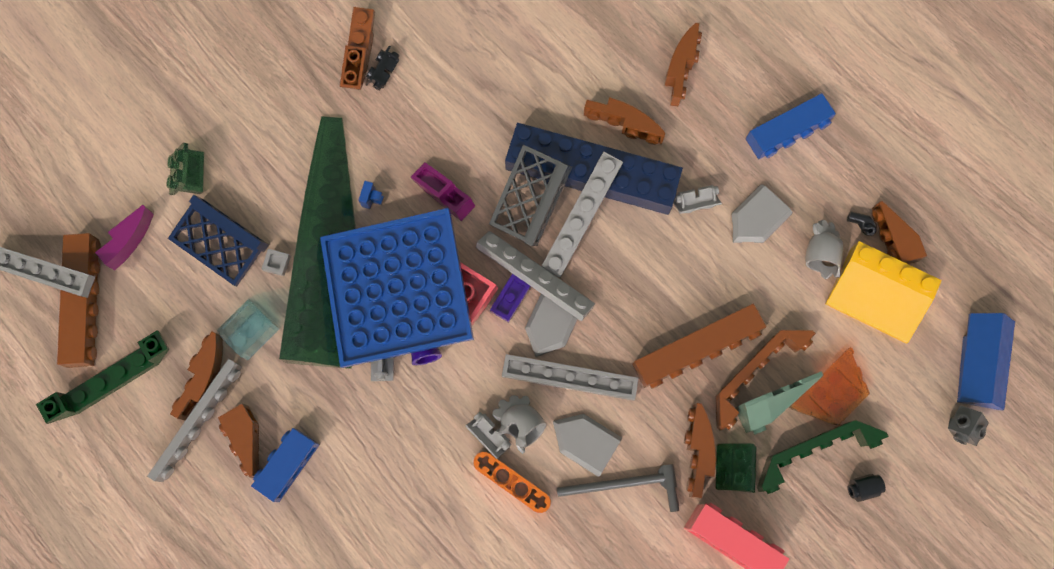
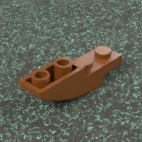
M353 7L348 46H345L340 87L362 89L373 44L374 9Z
M695 23L688 29L672 56L664 85L673 87L670 106L678 107L681 99H685L687 87H683L684 80L687 81L689 70H692L693 64L698 63L700 51L696 50L697 44L700 45L702 32H699L700 23Z
M610 97L607 105L586 100L583 116H587V118L594 121H606L612 126H623L621 134L630 139L639 138L646 140L649 144L662 145L665 137L664 130L653 119L637 108Z
M213 331L203 339L202 347L198 354H195L189 362L190 366L187 370L195 375L186 382L185 391L172 405L173 410L170 415L177 419L186 421L196 403L199 402L220 371L223 356V337Z
M696 403L693 405V408H689L687 420L691 424L690 430H686L684 438L687 450L696 451L695 455L692 454L690 468L693 469L692 478H688L686 491L690 492L689 497L701 499L705 477H715L716 454L714 436L708 416L702 404Z

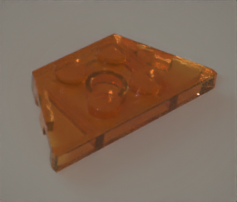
M851 347L847 348L823 373L824 376L800 396L790 408L833 425H840L870 394L867 384L863 381L860 366L857 367L853 349Z

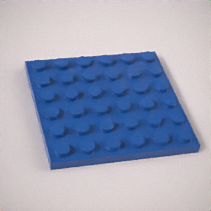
M449 208L320 237L340 367H350L474 340Z

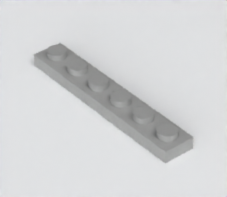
M603 152L542 264L544 269L561 278L621 168L623 161Z
M491 231L486 233L477 242L475 248L580 321H583L593 309L594 302Z
M0 247L1 271L88 298L95 276Z
M508 354L505 356L502 372L503 378L635 401L638 384L637 377Z
M230 359L226 361L147 477L157 482H164V480L170 478L177 461L186 455L190 442L199 436L203 423L208 421L214 414L216 404L225 398L228 392L227 388L240 376L242 366Z

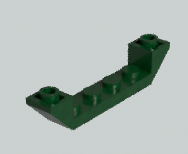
M156 330L138 341L137 343L140 346L138 350L66 394L55 392L38 402L36 406L45 423L49 424L80 414L158 366L169 351L160 332Z
M857 420L847 422L767 457L757 485L758 492L766 491L767 494L779 490L780 484L785 483L777 464L780 468L793 463L791 458L798 455L800 459L813 454L812 449L820 447L821 450L834 445L832 440L839 437L843 441L855 435L860 447L869 446L872 449L882 445V439L889 436L887 432Z

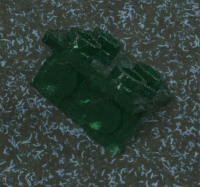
M183 142L168 157L167 167L170 168V175L167 178L166 185L169 188V195L174 196L178 191L201 194L203 192L204 152L188 149V143Z
M717 444L716 490L755 493V444Z

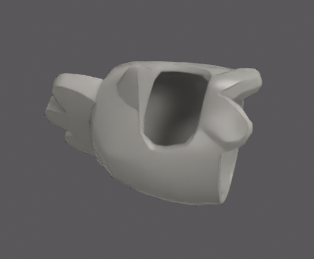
M821 220L813 224L814 236L809 241L806 250V266L820 272L824 279H828L832 274L838 278L841 275L843 241L840 239L839 232L835 231V226L832 222L827 223V221ZM822 261L831 262L836 266H825Z
M516 395L510 397L509 402L500 400L498 403L499 409H495L492 415L496 420L501 421L498 434L507 433L512 435L516 439L518 450L523 454L525 453V448L542 435L546 428V423L542 416L533 407L529 406L530 400L528 396H523L519 399Z

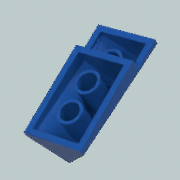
M969 314L967 336L963 337L957 402L1001 411L1005 409L1015 321L1006 314Z

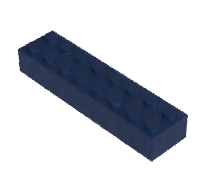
M517 122L506 155L505 170L512 172L522 146L526 145L573 166L565 187L583 191L603 152H606L623 161V164L607 191L605 198L669 215L683 167ZM528 151L524 157L526 167L536 163L534 154ZM551 162L541 164L545 176L552 174L556 164ZM538 166L527 170L530 177L542 178Z

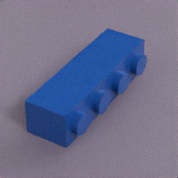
M823 93L751 130L746 137V141L758 160L765 156L770 158L778 152V149L782 147L785 149L796 143L795 140L801 137L806 139L814 133V130L818 128L823 130L828 127L836 113Z

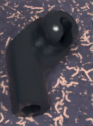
M852 211L849 212L847 221L858 224L864 235L873 236L876 233V225L870 216Z

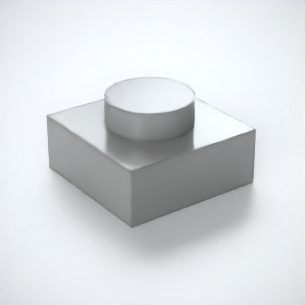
M268 249L261 269L265 272L285 276L291 256L287 253Z

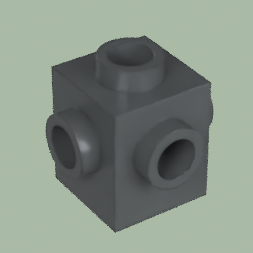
M960 405L955 416L950 418L948 429L954 436L953 439L963 445L969 443L977 446L979 441L985 437L989 422L982 412Z

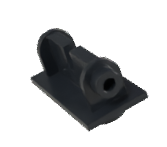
M388 46L385 51L381 49L375 59L378 61L375 68L371 67L366 75V78L369 79L366 86L371 82L374 84L373 87L379 91L385 87L390 75L384 70L386 69L392 73L399 62V54L389 52L391 46Z

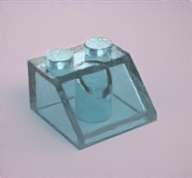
M250 299L217 329L223 340L240 357L249 360L279 330Z

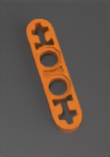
M480 452L475 456L474 467L481 474L533 511L543 513L549 509L550 498L545 492L490 453ZM486 456L489 457L488 463L494 466L495 462L499 464L494 469L492 476L487 474L491 471L485 466L482 469L479 468L480 462L478 459L480 457L483 459ZM500 469H505L509 472V479L506 482H499L496 478V473ZM523 482L528 486V492L524 496H519L515 493L517 483ZM532 489L537 491L534 494L537 498H541V496L546 498L544 500L545 504H547L545 508L540 507L537 509L535 507L536 502L530 499L529 503L525 501L531 494Z

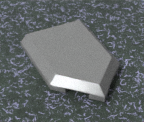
M760 185L731 214L733 243H764L792 215L791 209L766 186Z
M543 294L540 295L525 327L535 357L565 347L577 321L576 317Z
M585 414L553 421L560 453L599 477L622 437Z

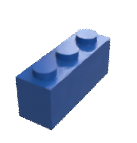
M292 428L291 431L288 430L281 438L282 444L277 450L274 449L267 458L268 463L264 469L261 468L253 477L254 483L251 487L272 502L281 501L320 445L298 429Z

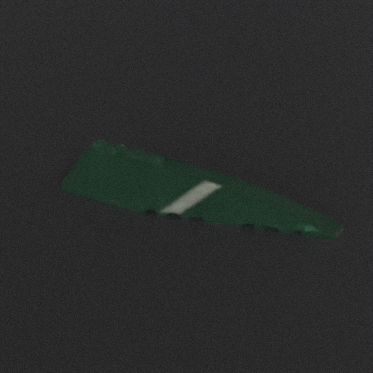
M321 116L298 230L279 360L287 364L342 368L339 363L320 239L323 236L354 230L356 226L342 118Z

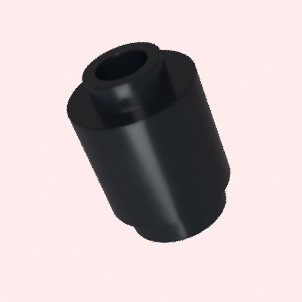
M874 474L851 479L847 486L850 497L857 502L879 497L881 493L886 491L882 477Z

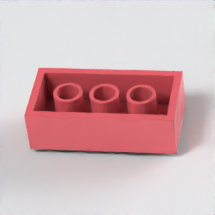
M712 503L698 504L684 526L685 530L745 569H784L789 561V558L783 555L785 551L773 543L763 542L764 537L754 530L743 529L742 522L732 516L730 518L721 514L723 510Z

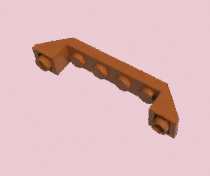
M780 330L715 396L717 429L719 431L725 428L729 430L738 421L735 417L740 412L726 399L728 398L731 401L740 392L737 388L742 383L747 385L755 377L753 374L754 370L757 367L761 370L770 361L767 357L772 352L777 354L785 344L793 352H797L800 349L805 351L813 343L811 338L816 333L813 330Z

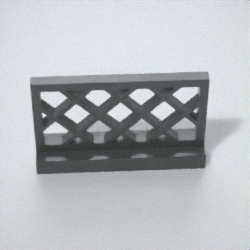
M523 145L489 224L525 241L530 246H538L573 166ZM527 151L534 154L536 160L535 164L526 167L524 162ZM546 162L556 164L553 173L545 176L541 164ZM538 166L542 178L531 182L527 170ZM524 172L528 183L517 187L516 175ZM543 181L546 189L543 194L536 196L533 184ZM529 186L533 198L522 201L519 190ZM515 192L519 203L509 207L506 198L508 194ZM534 201L537 207L536 212L528 216L524 204ZM520 206L524 218L514 221L510 210ZM506 211L510 223L506 225L497 223L499 214ZM524 220L528 226L525 236L518 233L515 225Z

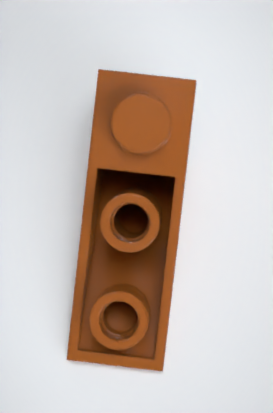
M880 201L872 208V217L879 226L880 238L882 242H885L888 255L907 264L919 262L927 256L920 236L883 201Z
M242 403L218 417L221 423L219 429L225 437L228 436L231 442L229 448L235 456L239 457L241 461L239 466L243 474L253 478L259 471V424L250 407Z

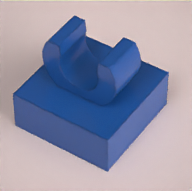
M364 181L358 200L361 206L370 209L372 202L382 205L384 199L382 192L376 191L372 182Z

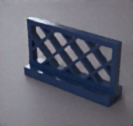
M193 195L188 201L191 205L167 239L237 287L260 252H265L269 244L203 198ZM196 211L200 214L201 223L191 224L190 217ZM215 224L218 234L208 236L206 225ZM202 227L203 238L194 239L192 228ZM187 230L189 241L181 242L177 239V236L181 231ZM232 236L235 246L225 248L223 237ZM218 238L220 249L210 251L209 240ZM204 241L205 253H196L194 243ZM248 247L253 252L248 259L242 260L240 249ZM235 250L237 261L227 263L226 252ZM221 253L222 264L213 265L211 255ZM238 265L239 273L235 279L229 276V266Z

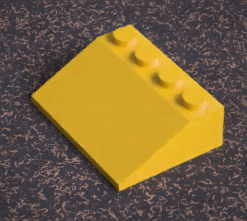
M858 241L850 248L840 270L841 275L836 279L825 304L907 344L934 300L942 280Z

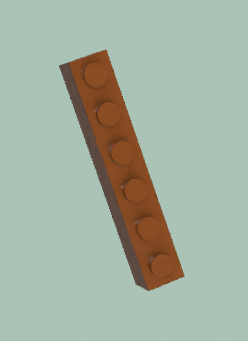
M90 233L63 235L62 266L95 276L88 298L60 290L57 365L67 368L94 366V360L97 358L95 338L98 335L96 316L99 313L97 295L100 288L97 281L100 264L95 252L101 248V243L98 238Z
M753 303L634 361L632 365L643 387L650 386L651 389H654L663 384V379L669 376L671 379L682 375V370L689 366L691 370L703 364L702 360L710 357L713 360L723 355L722 350L728 347L730 350H733L743 345L741 341L748 337L750 341L762 335L761 331L766 328V325Z

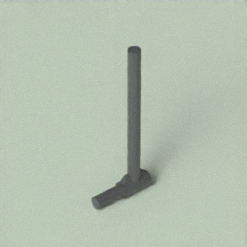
M673 464L661 466L657 474L557 488L558 497L660 483L667 490L670 512L679 511L676 494L677 483Z

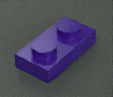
M512 273L492 305L490 312L509 323L531 286Z

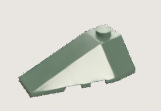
M822 371L736 407L735 409L740 412L738 417L745 432L753 431L755 435L767 430L765 425L772 423L824 376Z

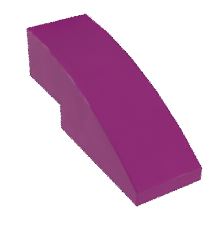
M426 162L411 176V179L442 207L449 208L451 214L460 221L475 207L471 197L458 189L451 180Z
M142 205L108 232L113 239L95 252L106 266L115 271L135 251L150 226L154 215L152 211Z

